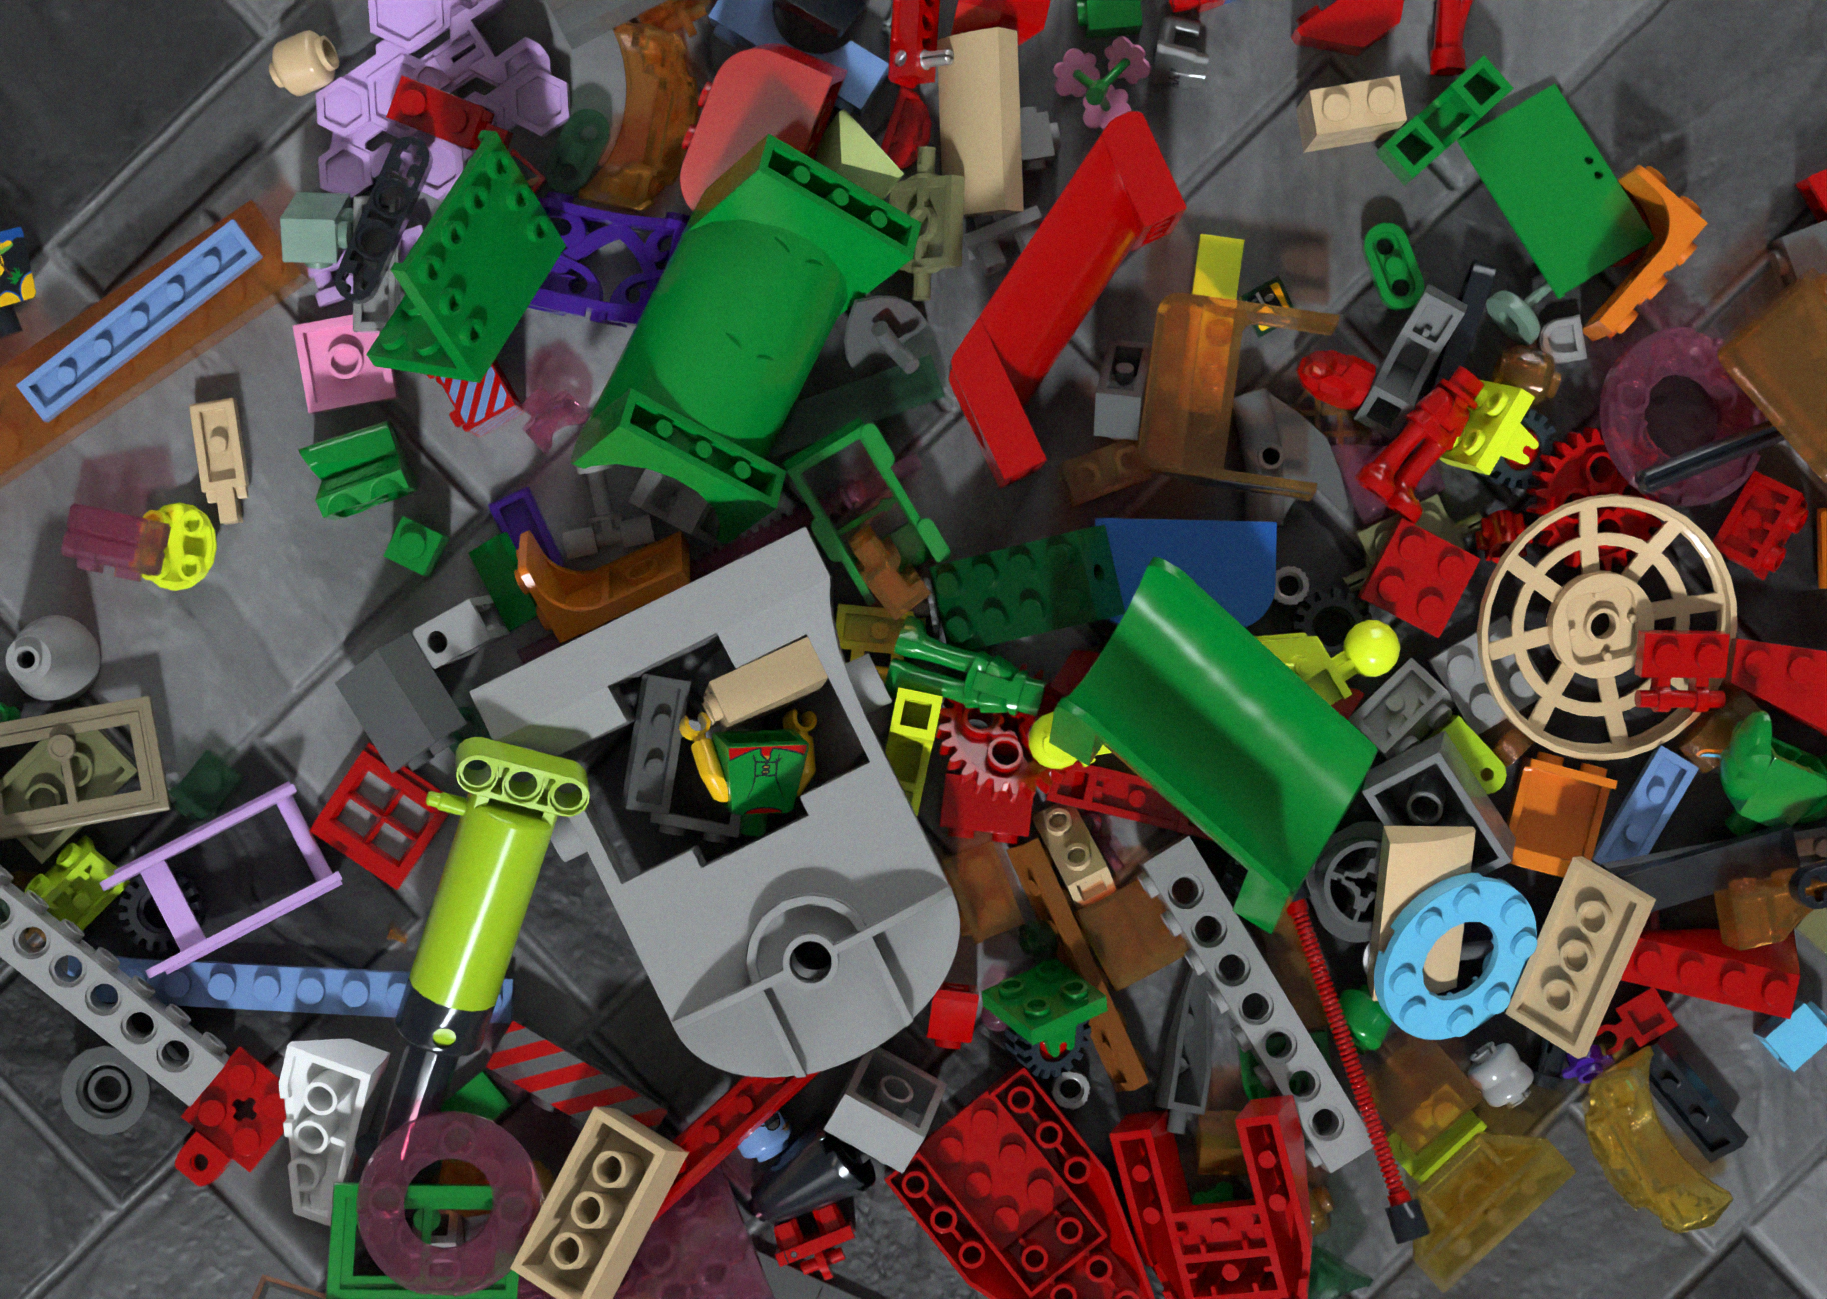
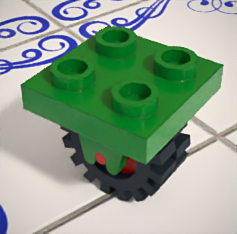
M1056 958L1041 962L1030 970L1014 977L1003 979L998 984L981 991L983 1006L1010 1027L1005 1030V1036L1010 1039L1005 1042V1045L1010 1051L1011 1057L1035 1076L1039 1075L1044 1079H1049L1050 1074L1055 1078L1061 1076L1062 1067L1067 1071L1071 1070L1074 1067L1071 1063L1074 1057L1079 1061L1084 1054L1079 1050L1081 1047L1088 1048L1090 1042L1084 1036L1091 1034V1026L1087 1022L1090 1021L1089 1019L1108 1011L1106 995Z

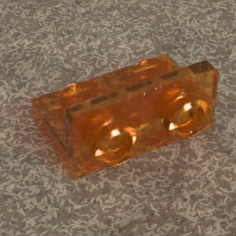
M991 840L942 859L945 866L943 871L962 909L959 911L960 931L963 938L972 935L975 945L984 942V939L1025 924Z

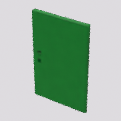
M1555 83L1465 137L1458 138L1457 142L1558 299L1563 298L1567 292L1655 240L1653 234Z

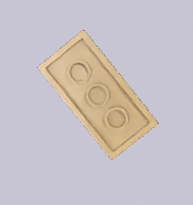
M1583 856L1573 857L1537 939V948L1529 957L1505 1014L1575 1058L1586 1057L1656 899Z

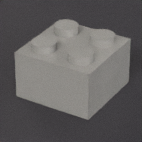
M878 1046L859 1058L841 1091L824 1127V1131L874 1157L882 1164L903 1173L925 1139L948 1084Z

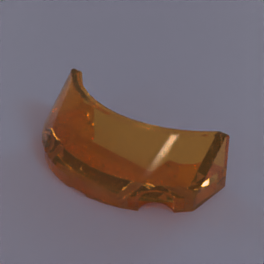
M623 23L613 29L622 54L626 77V102L623 122L608 160L597 175L586 186L579 189L578 198L636 211H645L654 205V198L666 185L673 186L680 176L682 164L687 150L682 149L683 140L692 123L697 125L698 88L696 77L689 76L684 59L687 48L681 36L645 23Z

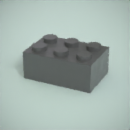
M1446 731L1429 738L1368 771L1362 793L1384 826L1474 827L1476 833L1471 873H1479L1483 876L1512 862L1516 842L1515 836Z

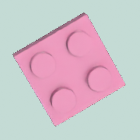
M353 314L292 325L309 414L399 399L394 369L376 367L366 355L379 333H355L353 331Z

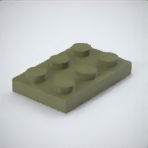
M103 729L69 735L76 743V752L71 758L78 802L117 795L138 774L136 763ZM50 739L41 740L0 780L6 815L68 804L61 761L52 759L47 752V744ZM84 826L19 837L17 839L41 864H44Z

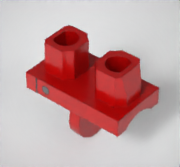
M836 1202L812 1211L819 1230L804 1236L797 1217L774 1225L775 1238L778 1245L775 1257L779 1267L814 1254L815 1257L800 1263L803 1274L807 1275L820 1270L825 1281L834 1278L831 1265L845 1260L846 1257L842 1247L826 1252L825 1249L855 1238L854 1232L856 1231L852 1219H845L843 1212Z

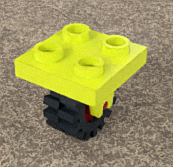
M1480 380L1485 386L1474 400L1478 404L1477 408L1473 410L1467 407L1470 411V416L1461 436L1456 438L1452 450H1447L1439 459L1447 465L1478 472L1479 475L1486 476L1485 480L1513 489L1515 487L1520 489L1529 488L1528 483L1537 485L1540 481L1531 474L1532 471L1544 472L1547 468L1540 456L1542 454L1556 456V454L1550 453V448L1553 447L1552 443L1558 441L1556 438L1549 437L1550 434L1556 432L1554 426L1545 423L1548 418L1543 414L1529 409L1535 397L1524 389Z

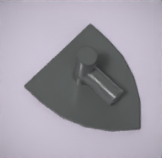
M876 295L855 300L847 320L844 345L850 367L862 382L890 358L907 374L917 370L919 360L904 345L928 325L921 312L909 301L895 296Z

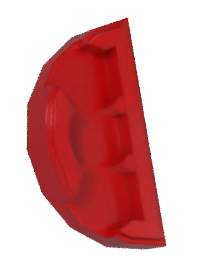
M900 87L881 145V149L900 170L909 168L917 161V147L929 145L932 128L931 118L926 105L916 92L907 87Z

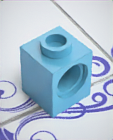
M1795 999L1790 1019L1771 1016L1753 1034L1782 1067L1795 1072L1827 1043V1027L1825 1026L1827 1024V1016L1812 1001L1806 1005L1804 1002Z

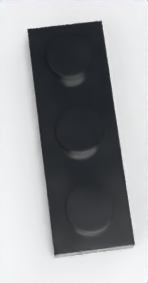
M1663 1034L1629 1053L1625 1060L1626 1064L1709 1163L1744 1146L1749 1136Z

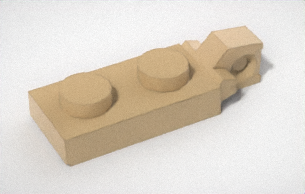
M227 398L189 404L201 490L206 494L208 504L217 503L221 524L242 523L243 515L240 499L249 498L248 487L250 485L237 399Z

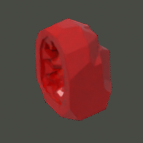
M1334 350L1314 351L1302 358L1295 371L1302 387L1313 397L1334 407L1355 411L1363 404L1375 377L1376 366L1354 355H1345Z

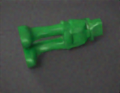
M910 615L907 616L895 645V654L966 672L967 676L965 681L920 668L901 659L893 658L885 682V687L891 699H896L899 687L943 696L964 704L965 708H979L981 713L1008 712L1010 715L1016 716L1019 711L1037 717L1047 682L1029 677V671H1020L1016 666L999 655L992 657L984 650L977 653L940 642L927 635L922 620Z

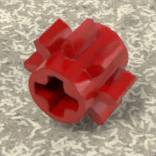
M1509 510L1495 511L1487 518L1481 519L1482 530L1475 532L1477 549L1484 550L1486 561L1492 560L1498 564L1504 552L1519 534L1530 525H1524L1523 514L1521 513L1516 515ZM1533 538L1526 545L1533 543ZM1526 545L1518 553L1520 557L1527 556Z

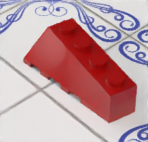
M1775 926L1774 928L1736 927L1732 929L1642 930L1621 980L1790 1019L1801 976L1794 928L1791 926Z

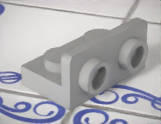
M1411 657L1350 716L1348 721L1375 744L1378 751L1387 761L1420 744V740L1431 729L1437 730L1441 728L1451 717L1452 709L1455 705L1450 693Z

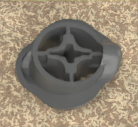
M1359 821L1334 833L1306 877L1307 886L1311 894L1308 898L1314 907L1319 922L1328 932L1339 939L1348 942H1366L1371 940L1374 911L1360 915L1361 911L1365 912L1369 903L1376 899L1377 887L1370 884L1358 887L1346 876L1355 879L1367 876L1372 882L1377 884L1383 823ZM1365 848L1364 852H1359L1358 857L1352 864L1347 866L1337 865L1351 851ZM1331 879L1337 880L1344 885L1343 901L1346 902L1343 913L1339 911L1332 899L1330 890Z

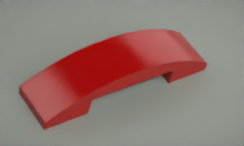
M1076 761L1072 770H1065L1066 775L1061 784L1052 780V787L1047 794V801L1089 811L1092 810L1212 840L1138 775L1092 764L1083 767L1081 762Z

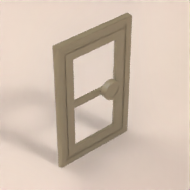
M151 695L0 723V748L50 739L47 744V752L52 759L61 761L68 804L6 815L0 786V841L171 810ZM129 724L141 790L78 802L71 758L76 752V743L69 735Z

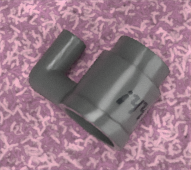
M1165 15L1161 18L1151 61V73L1148 77L1149 84H1160L1188 90L1189 87L1202 89L1207 72L1209 54L1197 52V48L1174 44L1176 34L1198 38L1201 21L1175 15Z

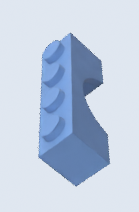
M718 0L708 15L711 25L715 27L713 34L733 47H736L738 42L748 48L767 43H780L791 46L780 35L775 25L776 5L772 0ZM849 41L841 48L829 53H807L848 71L834 109L838 112L845 109L849 114L854 112L862 117L889 72V63L853 41Z

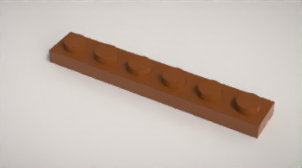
M1039 838L1024 841L1006 849L1054 957L1106 995L1108 1011L1089 1019L1090 1021L1087 1024L1091 1026L1090 1037L1115 1092L1136 1090L1149 1083L1144 1072V1059L1140 1052L1132 1046L1126 1032L1127 1023L1125 1017L1113 1004L1108 993V980L1104 972L1096 966L1089 951V938L1083 928L1078 926L1073 916L1070 896L1066 889L1059 885L1052 869L1053 859L1048 849L1041 845Z

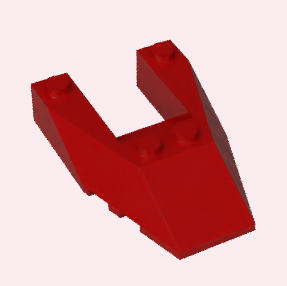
M1286 1095L1252 1099L1235 1118L1255 1198L1192 1205L1174 1133L1166 1131L1169 1118L1168 1109L1126 1114L1109 1133L1141 1259L1146 1267H1152L1164 1287L1162 1294L1165 1299H1308L1312 1228L1304 1136L1294 1096Z

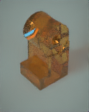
M1731 690L1726 695L1725 706L1723 708H1712L1694 725L1695 728L1680 742L1678 748L1695 766L1699 767L1703 774L1707 773L1719 765L1720 755L1728 746L1737 723L1745 720L1752 712L1762 710L1744 691Z

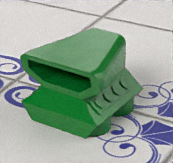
M388 420L298 449L306 464L321 480L315 501L323 518L336 521L419 491L415 474L404 455L395 427Z

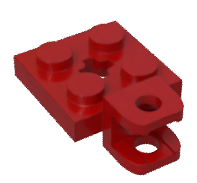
M242 1046L237 1048L212 1082L181 1115L184 1120L198 1131L191 1136L179 1151L175 1159V1168L199 1187L217 1180L233 1161H236L251 1173L284 1134L283 1123L286 1120L284 1098H280V1077ZM251 1097L256 1102L253 1110L257 1115L253 1120L245 1117L239 1121L234 1116L237 1113L234 1103L237 1099L246 1101ZM198 1154H203L208 1160L205 1170L199 1169L195 1164Z

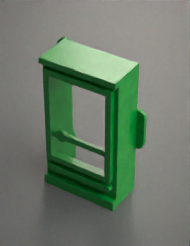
M857 417L782 463L815 517L811 523V529L828 558L833 562L841 561L864 600L870 606L876 602L872 595L873 592L931 557L934 558L937 564L947 561L951 552L934 522L929 518H920L890 468L894 464L895 457L877 426L873 423L864 424L861 418ZM860 439L893 496L882 498L877 506L836 530L802 473ZM898 502L908 522L851 555L840 536L878 513L891 510L893 504Z

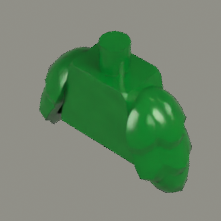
M1766 711L1752 712L1745 720L1739 721L1732 732L1728 746L1722 751L1719 759L1720 781L1725 794L1735 808L1725 820L1726 826L1737 836L1751 833L1759 823L1768 827L1788 823L1792 826L1795 823H1807L1826 817L1827 754L1819 758L1773 738L1771 719Z

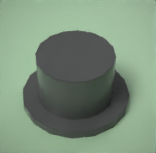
M102 1045L85 1050L71 1061L63 1074L60 1094L64 1110L76 1125L89 1133L111 1135L127 1130L141 1119L149 1106L152 1087L148 1073L115 1047Z

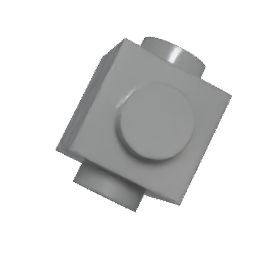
M1036 107L1020 108L1022 174L1046 170V163H1051L1054 160V150L1061 149L1058 123H1049L1048 111L1037 113Z

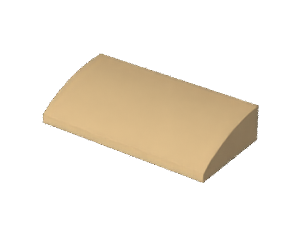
M994 27L937 40V50L949 49L954 54V57L950 58L954 59L951 65L938 66L942 176L952 174L965 177L963 218L1024 212L1017 31Z
M1384 826L1367 973V985L1372 1001H1378L1374 986L1376 958L1379 951L1385 952L1395 932L1390 926L1402 910L1429 887L1449 877L1471 873L1476 833L1474 827ZM1464 923L1451 928L1442 935L1427 954L1423 968L1424 985L1429 992L1438 994L1457 987Z

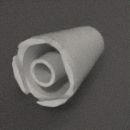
M59 615L45 616L29 623L19 633L6 653L7 669L22 690L32 698L49 704L71 702L83 695L97 680L102 663L99 643L89 630L78 620Z

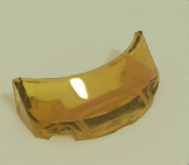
M1646 1046L1598 1074L1592 1080L1588 1090L1590 1094L1589 1111L1584 1115L1586 1133L1592 1153L1601 1165L1607 1180L1625 1201L1636 1210L1645 1207L1658 1216L1663 1228L1678 1234L1714 1226L1734 1198L1730 1191L1713 1183L1696 1170L1679 1153L1663 1130L1652 1103L1649 1086L1650 1062L1654 1052L1650 1046Z

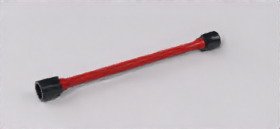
M1305 879L1286 911L1288 916L1294 919L1293 924H1296L1295 930H1298L1297 935H1300L1298 939L1302 941L1300 943L1301 946H1304L1302 948L1303 952H1306L1304 956L1308 957L1306 959L1307 963L1310 962L1308 967L1312 968L1310 973L1314 974L1312 975V978L1315 979L1314 984H1317L1318 995H1321L1320 1001H1323L1322 1006H1325L1323 1010L1327 1012L1325 1014L1326 1017H1329L1328 1023H1331L1329 1027L1333 1028L1331 1030L1332 1034H1335L1333 1038L1337 1039L1335 1044L1339 1045L1337 1047L1338 1050H1341L1339 1055L1343 1056L1341 1061L1345 1062L1343 1063V1066L1346 1067L1345 1072L1349 1073L1347 1074V1077L1350 1078L1349 1083L1353 1084L1351 1089H1354L1355 1100H1358L1357 1105L1360 1106L1358 1109L1362 1111L1360 1115L1364 1117L1362 1119L1363 1122H1366L1364 1125L1365 1128H1368L1366 1132L1370 1133L1368 1137L1372 1139L1370 1141L1374 1145L1372 1149L1376 1150L1374 1152L1375 1156H1378L1376 1160L1380 1161L1378 1166L1382 1167L1380 1169L1384 1173L1382 1177L1386 1178L1384 1183L1388 1184L1386 1188L1389 1189L1387 1198L1390 1207L1385 1208L1395 1242L1396 1244L1405 1243L1426 1236L1431 1231L1419 1199H1412L1409 1189L1402 1186L1404 1184L1400 1180L1402 1176L1398 1175L1400 1173L1399 1169H1396L1398 1165L1394 1164L1396 1159L1392 1158L1394 1156L1390 1152L1392 1148L1388 1147L1390 1142L1386 1141L1388 1137L1384 1136L1386 1131L1382 1130L1384 1128L1380 1124L1382 1120L1378 1119L1380 1114L1376 1113L1378 1109L1375 1108L1374 1097H1371L1370 1086H1367L1366 1075H1363L1364 1069H1361L1362 1064H1359L1360 1058H1357L1359 1055L1355 1053L1357 1050L1356 1047H1353L1355 1043L1351 1042L1353 1039L1352 1036H1349L1351 1032L1347 1031L1349 1026L1345 1025L1347 1023L1343 1019L1345 1015L1341 1014L1343 1009H1340L1341 1004L1337 1003L1339 998L1335 997L1337 993L1334 992L1335 987H1332L1331 976H1328L1329 970H1326L1327 965H1324L1326 962L1325 959H1322L1324 956L1320 954L1322 952L1321 948H1318L1320 944L1316 943L1318 941L1314 937L1316 933L1312 932L1314 927L1310 926L1312 922L1308 921L1310 916H1307L1309 907L1306 898L1310 897L1311 894Z

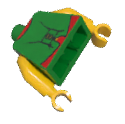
M793 709L783 717L784 729L713 732L712 739L706 736V732L711 726V719L706 713L700 712L698 714V721L701 725L700 731H695L690 727L687 715L681 719L679 730L686 739L694 740L691 750L703 782L714 800L719 801L731 814L741 815L739 831L742 834L749 836L765 835L768 814L790 812L794 808L796 798L801 795L815 775L814 740L808 734V731L812 730L817 723V717L812 711L803 713L802 726L797 721V710Z

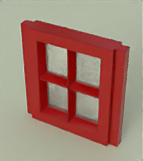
M369 742L309 831L396 890H399L451 813L440 811L436 807L428 806L425 803L428 792L442 793L444 791L414 771H411L407 766L391 773L374 744Z

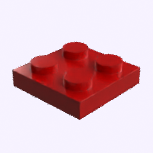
M1399 517L1357 597L1439 638L1481 559Z

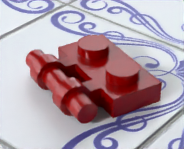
M1638 630L1634 674L1641 678H1651L1650 690H1636L1634 696L1636 707L1651 708L1653 712H1669L1671 708H1689L1691 712H1707L1709 708H1723L1726 703L1725 692L1723 690H1709L1708 686L1709 678H1726L1730 634L1724 631ZM1671 678H1689L1688 690H1671Z

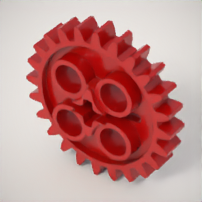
M1584 427L1583 436L1576 432L1567 433L1568 445L1558 441L1552 443L1556 453L1555 457L1543 454L1540 456L1547 468L1544 472L1532 471L1531 473L1540 481L1539 487L1527 489V493L1537 497V503L1528 506L1526 511L1537 513L1540 518L1564 505L1566 498L1570 494L1573 501L1590 496L1622 495L1627 485L1630 487V496H1639L1657 502V496L1667 492L1668 487L1646 495L1638 490V484L1634 480L1635 474L1640 470L1650 467L1657 457L1655 453H1642L1645 446L1644 441L1631 440V433L1625 431H1617L1615 434L1614 428L1601 427L1600 431H1598L1597 428ZM1597 458L1599 463V469L1597 474L1592 478L1590 474V466L1592 462ZM1597 508L1598 524L1601 521L1604 522V532L1623 533L1647 542L1652 537L1648 532L1650 526L1660 528L1663 525L1654 515L1632 508ZM1579 512L1567 515L1542 530L1545 533L1538 541L1539 545L1553 546L1552 551L1566 541L1579 537ZM1598 546L1600 570L1611 571L1612 562L1616 565L1626 566V553L1633 556L1637 553L1619 546ZM1580 550L1564 558V565L1577 568L1580 564L1581 569Z
M1023 663L1019 670H1027V665ZM1039 670L1032 678L1042 680L1044 671ZM1051 682L1046 685L1037 717L1019 711L1016 716L1010 715L1008 712L981 713L979 708H965V705L949 698L944 699L943 705L946 708L940 709L938 721L942 724L938 726L936 738L945 740L941 743L940 755H952L947 769L955 770L961 768L963 770L959 779L960 784L973 779L977 781L974 789L975 794H979L986 786L991 788L992 800L996 801L1000 791H1007L1010 802L1014 803L1018 791H1023L1026 798L1030 801L1033 800L1036 786L1042 792L1048 794L1052 787V780L1059 784L1063 782L1066 775L1065 770H1072L1074 764L1063 769L1047 768L1038 763L1032 756L1029 748V733L1033 724L1041 716L1054 712L1055 707L1061 700L1059 696L1047 689ZM979 719L985 722L988 728L977 729L969 723V720ZM998 754L1005 755L1013 763L1009 765L1000 764L993 756ZM1023 755H1024L1027 759H1029V760H1031V761H1033V762H1027V761L1024 759Z

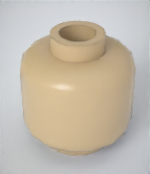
M308 30L275 44L272 51V63L269 64V72L279 88L285 87L291 94L303 96L333 82L336 74L335 69L339 67V58L335 47L326 36H319L317 33Z

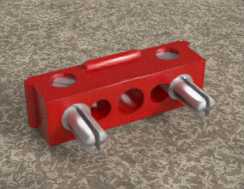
M892 0L891 16L888 20L883 21L882 32L889 35L888 78L891 82L909 89H914L918 84L934 83L936 67L953 63L954 59H950L954 57L951 50H937L940 0Z

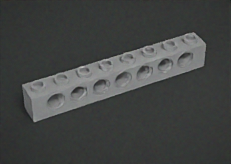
M1182 835L1138 862L1143 872L1137 876L1140 884L1151 899L1158 896L1166 910L1160 914L1161 918L1173 937L1181 934L1189 950L1184 952V956L1197 976L1204 972L1213 987L1207 991L1212 1003L1220 1014L1228 1012L1236 1025L1230 1029L1235 1041L1244 1053L1251 1050L1259 1065L1253 1068L1258 1079L1267 1091L1274 1088L1278 1096H1294L1305 1139V1156L1314 1168L1320 1165L1322 1169L1333 1173L1371 1149L1374 1145L1370 1143L1372 1140L1368 1137L1370 1133L1366 1132L1367 1129L1241 920L1232 911L1233 907L1190 836ZM1185 877L1192 883L1193 894L1188 901L1178 903L1172 895V886L1176 880ZM1204 916H1210L1216 923L1215 935L1207 941H1201L1195 932L1196 923ZM1233 954L1239 961V971L1233 978L1223 979L1219 973V963L1223 957ZM1257 993L1262 999V1009L1257 1016L1247 1018L1242 1011L1243 1000L1249 994ZM1281 1032L1286 1040L1285 1048L1280 1054L1270 1056L1266 1051V1040L1272 1033ZM1304 1070L1308 1075L1309 1084L1302 1093L1293 1094L1289 1088V1079L1295 1072ZM1328 1109L1332 1115L1330 1127L1323 1132H1315L1312 1126L1314 1115L1319 1110Z
M0 865V899L6 901L10 907L9 918L5 920L0 919V957L190 1107L230 1058L224 1052L226 1046L223 1042L209 1032H205L203 1035L189 1025L191 1018L182 1009L171 1003L166 1006L153 995L156 991L147 981L137 975L130 978L118 968L120 962L113 954L102 947H99L97 950L91 947L82 939L85 934L78 926L67 919H63L61 922L46 911L49 908L46 901L30 890L24 893L11 883L13 876ZM37 927L41 929L46 936L45 947L35 948L29 945L25 938L26 928ZM66 955L76 957L82 964L81 975L70 976L66 974L61 968V958ZM109 984L113 986L117 991L118 1001L114 1004L101 1002L96 995L97 985ZM137 1012L148 1014L154 1023L153 1030L140 1032L135 1029L131 1022L132 1014ZM174 1040L183 1042L189 1049V1057L184 1060L173 1059L167 1052V1043Z

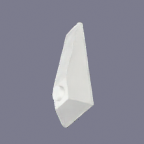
M350 1038L291 1041L287 1045L279 1080L280 1098H284L286 1120L283 1123L284 1136L289 1137L291 1162L288 1164L294 1214L330 1227L334 1182L343 1183L358 1137L366 1134L369 1130L381 1094L390 1057L389 1052Z

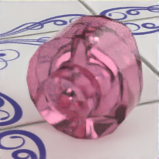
M540 387L521 405L524 411L531 417L522 430L545 455H548L552 447V437L555 432L566 426L583 424L589 417V413L567 389L562 390L553 397L544 387Z

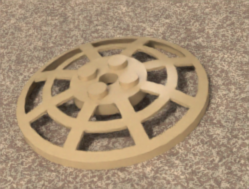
M1607 494L1585 497L1561 505L1537 519L1519 534L1501 556L1489 578L1481 601L1477 626L1478 657L1485 683L1495 703L1507 719L1528 738L1553 752L1576 759L1606 761L1629 758L1650 751L1677 736L1695 721L1701 712H1691L1689 708H1677L1661 723L1641 734L1628 737L1622 712L1636 706L1634 702L1636 690H1650L1651 678H1648L1631 692L1619 697L1615 676L1626 672L1635 665L1638 630H1654V620L1674 617L1673 630L1689 631L1690 614L1717 611L1716 631H1724L1730 634V648L1731 639L1736 638L1737 601L1731 575L1720 552L1707 534L1688 517L1664 504L1639 496ZM1597 508H1632L1654 515L1665 522L1647 542L1623 533H1598ZM1579 512V537L1570 539L1554 548L1535 567L1518 555L1528 541L1545 527L1567 515ZM1679 533L1690 541L1701 556L1712 580L1713 593L1687 596L1679 573L1669 559L1662 554ZM1598 546H1619L1637 553L1621 574L1600 570ZM1580 550L1581 575L1571 579L1563 587L1545 575L1561 559ZM1652 564L1664 578L1672 599L1650 602L1644 590L1637 584ZM1508 570L1524 582L1513 607L1511 635L1489 642L1488 629L1491 608L1499 584ZM1535 590L1552 602L1547 614L1546 626L1524 631L1526 609L1530 597ZM1606 613L1609 617L1607 631L1602 635L1594 636L1591 631L1593 619L1598 614ZM1549 644L1560 663L1546 684L1534 670L1527 650ZM1514 654L1515 661L1523 678L1534 692L1540 696L1528 720L1515 709L1505 696L1494 674L1492 661ZM1575 672L1585 677L1596 678L1600 696L1599 702L1578 701L1562 695ZM1671 678L1672 686L1678 690H1688L1689 678ZM1709 678V690H1718L1724 678ZM1557 707L1563 711L1580 716H1604L1610 742L1598 744L1573 742L1555 737L1543 730L1554 708Z

